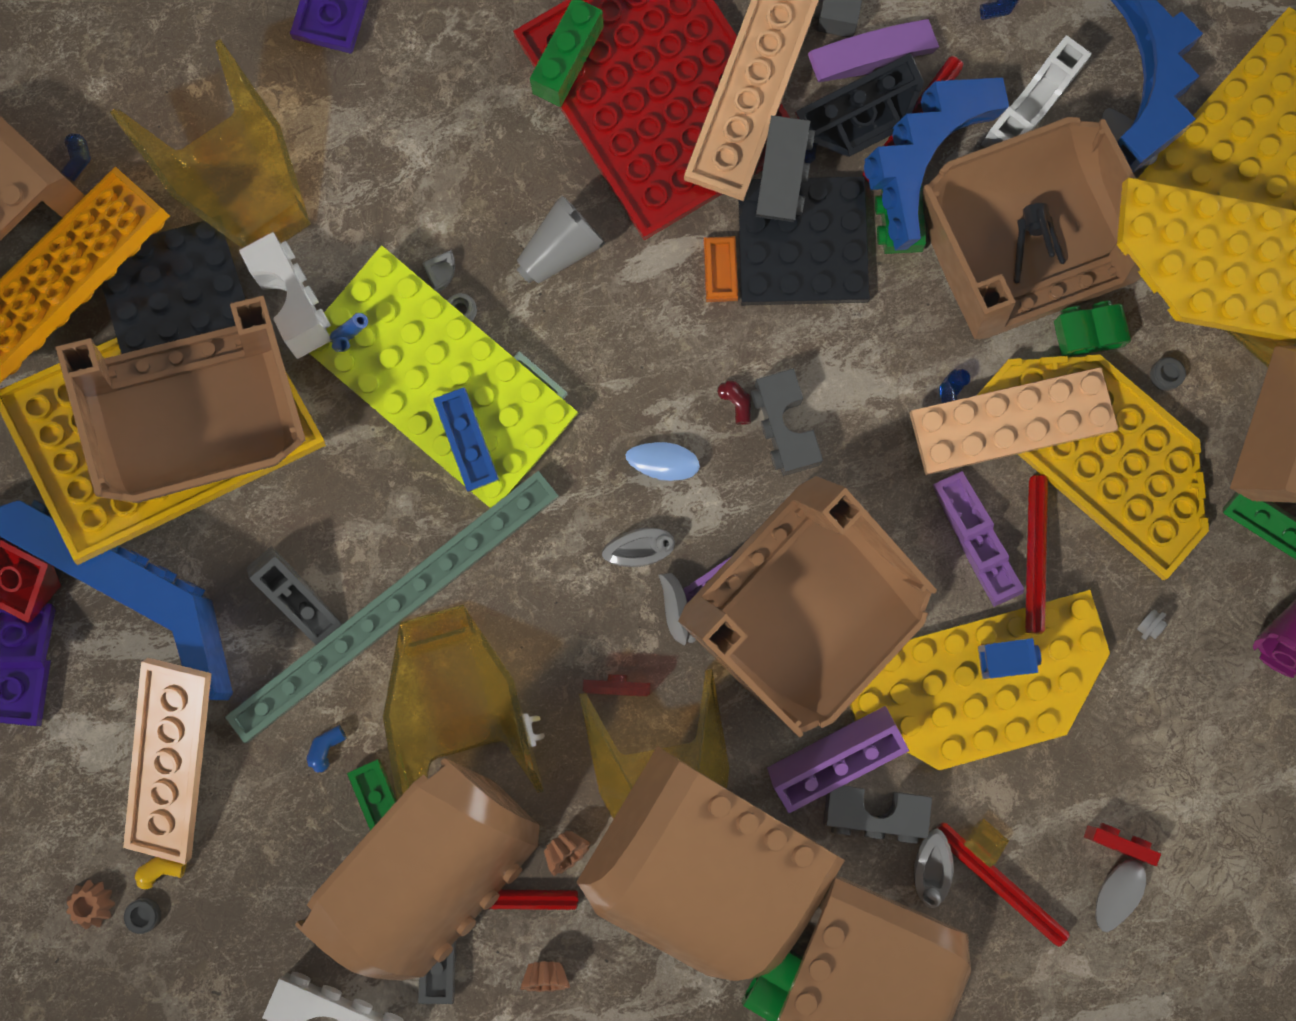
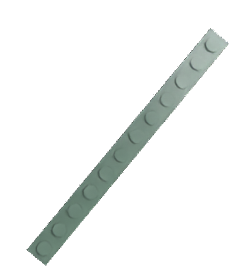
M537 471L225 716L226 720L242 741L249 743L559 498L558 494L542 474Z

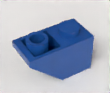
M1033 638L978 646L982 679L1038 673V666L1041 665V652L1039 646L1034 645Z

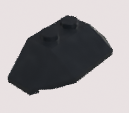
M911 53L795 111L798 119L810 121L809 130L815 131L814 144L850 157L893 135V127L906 114L913 112L924 81Z

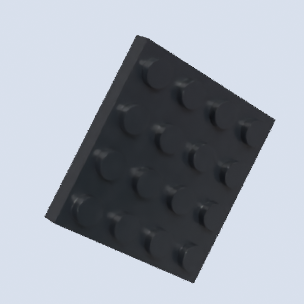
M865 177L808 178L807 183L801 182L799 195L805 196L802 215H796L794 222L756 217L761 179H752L745 200L741 201L738 199L741 306L868 303L870 294Z
M219 217L150 235L141 244L140 250L134 256L128 257L118 267L116 274L111 279L101 284L121 354L236 326L230 304L246 300Z

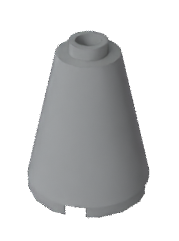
M561 196L517 259L520 264L517 271L528 283L534 280L539 284L597 251L605 244V241L588 224L579 211L566 198Z

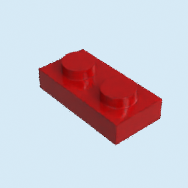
M1100 823L1099 828L1087 826L1083 838L1153 866L1158 865L1161 853L1150 849L1152 846L1151 842L1133 835L1130 841L1119 837L1121 830L1104 823Z

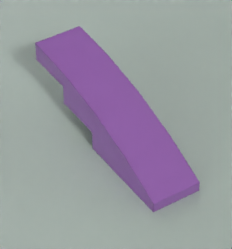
M929 19L890 26L846 38L811 50L808 56L818 82L867 75L872 73L875 68L883 67L911 53L912 57L932 54L939 48Z
M963 471L933 484L934 491L944 513L992 605L995 607L1023 594L1024 587L1008 562L1009 555L993 530L994 523Z

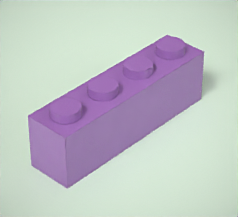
M884 706L767 767L774 790L788 813H791L903 755L909 749L887 707Z

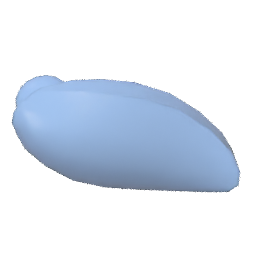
M667 442L642 444L629 449L625 454L626 460L632 467L649 477L659 480L674 481L691 478L700 468L698 458L694 453L682 446Z

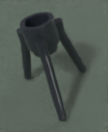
M1035 203L1026 206L1023 209L1024 218L1017 220L1019 232L1014 269V283L1016 284L1020 282L1026 231H1029L1031 236L1043 235L1049 256L1054 257L1056 253L1060 264L1066 262L1054 229L1053 219L1049 213L1048 204Z

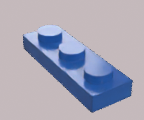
M463 387L434 398L433 400L467 492L500 481L466 388Z

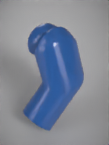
M356 313L331 332L330 340L332 341L330 342H332V349L335 352H344L350 348L349 340L354 338L368 325L366 315Z
M340 725L313 739L306 759L308 766L313 768L314 772L322 773L327 770L330 765L327 758L329 749L347 739Z

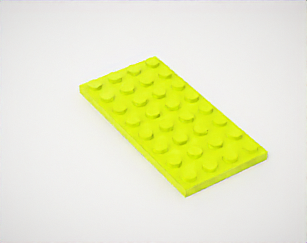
M382 245L324 312L331 326L326 328L329 336L331 332L356 313L366 315L368 325L354 338L349 340L350 348L347 351L335 352L332 349V342H328L309 353L464 486L465 484L433 399L465 387L500 480L471 491L489 508L493 507L516 488L579 414L572 406Z

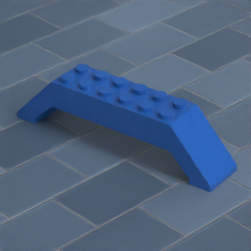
M34 499L32 504L17 500L0 506V537L171 630L181 665L212 673L209 700L229 701L233 691L213 602L211 599L203 596L206 591L205 589L190 581L186 582L179 578L175 580L176 573L160 565L158 567L150 562L148 563L149 559L133 550L129 551L120 547V545L77 565L45 504Z

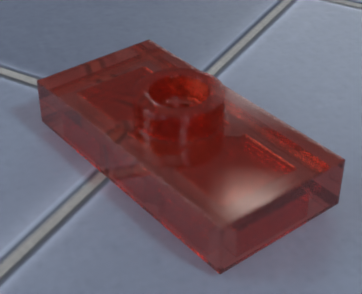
M608 674L607 681L583 679V691L588 694L648 697L650 695V683L627 682L628 675Z

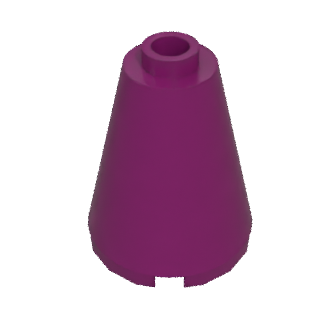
M1296 599L1257 636L1253 644L1254 651L1258 648L1262 653L1259 659L1264 664L1290 678H1294L1296 675Z

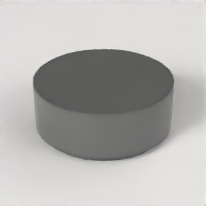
M1173 357L1160 359L1152 366L1150 371L1152 383L1158 389L1164 391L1177 388L1184 382L1186 377L1184 365Z
M149 898L133 901L124 912L126 927L136 934H144L153 930L161 919L159 905Z

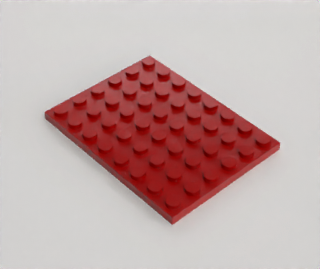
M572 0L563 1L513 30L514 37L534 68L538 64ZM582 0L602 10L603 29L562 106L559 108L644 241L722 195V193L684 180L686 169L737 38L736 33L714 0ZM780 104L776 116L791 118L783 105ZM766 144L754 175L763 170Z

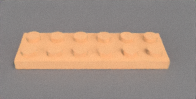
M1101 367L915 409L909 413L925 475L1104 435L1118 430Z
M146 658L141 662L123 848L186 864L192 859L212 673L152 658Z

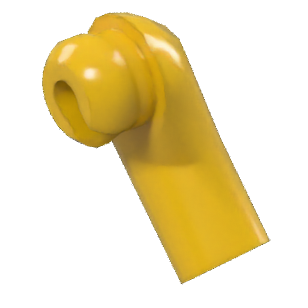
M154 857L137 869L135 873L136 884L140 889L146 890L152 888L156 879L163 874L182 878L187 863L182 864Z

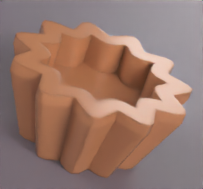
M566 831L557 838H554L544 850L548 868L552 875L562 874L568 868H572L577 861L581 860L583 855L589 851V841L572 831Z
M87 880L83 886H75L72 895L67 897L69 908L66 913L71 915L72 923L80 924L84 929L90 928L91 925L101 927L103 919L111 918L109 909L115 906V902L110 899L112 890H104L103 882H98L94 885L91 880Z
M534 962L528 964L520 990H527L528 992H554L570 988V984L560 962Z

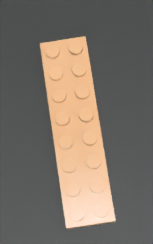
M751 0L686 169L685 181L741 201L745 200L767 141L771 115L776 116L819 0Z

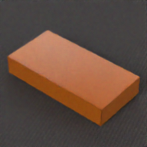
M736 236L704 237L706 302L738 301Z

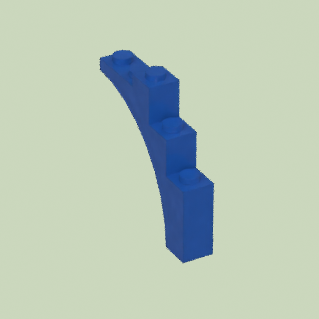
M1111 0L1124 16L1134 34L1142 58L1144 76L1142 101L1133 124L1117 141L1133 173L1178 139L1196 120L1189 110L1177 99L1185 94L1199 77L1182 56L1190 51L1203 33L1182 11L1172 17L1157 0Z
M1003 78L935 81L921 95V108L924 113L906 114L893 127V141L896 146L877 147L865 159L864 173L866 178L869 179L870 189L883 190L882 203L884 208L887 209L889 219L888 233L893 240L895 251L907 250L921 239L918 219L919 193L926 167L936 148L953 132L972 124L994 121L1009 107Z

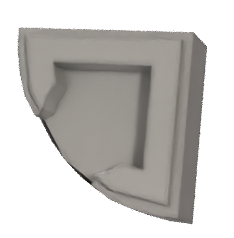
M451 250L422 263L437 293L444 290L454 276L455 259Z

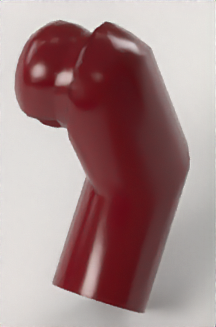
M729 380L726 383H721L717 389L720 399L729 400L735 405V424H751L750 395L735 381Z

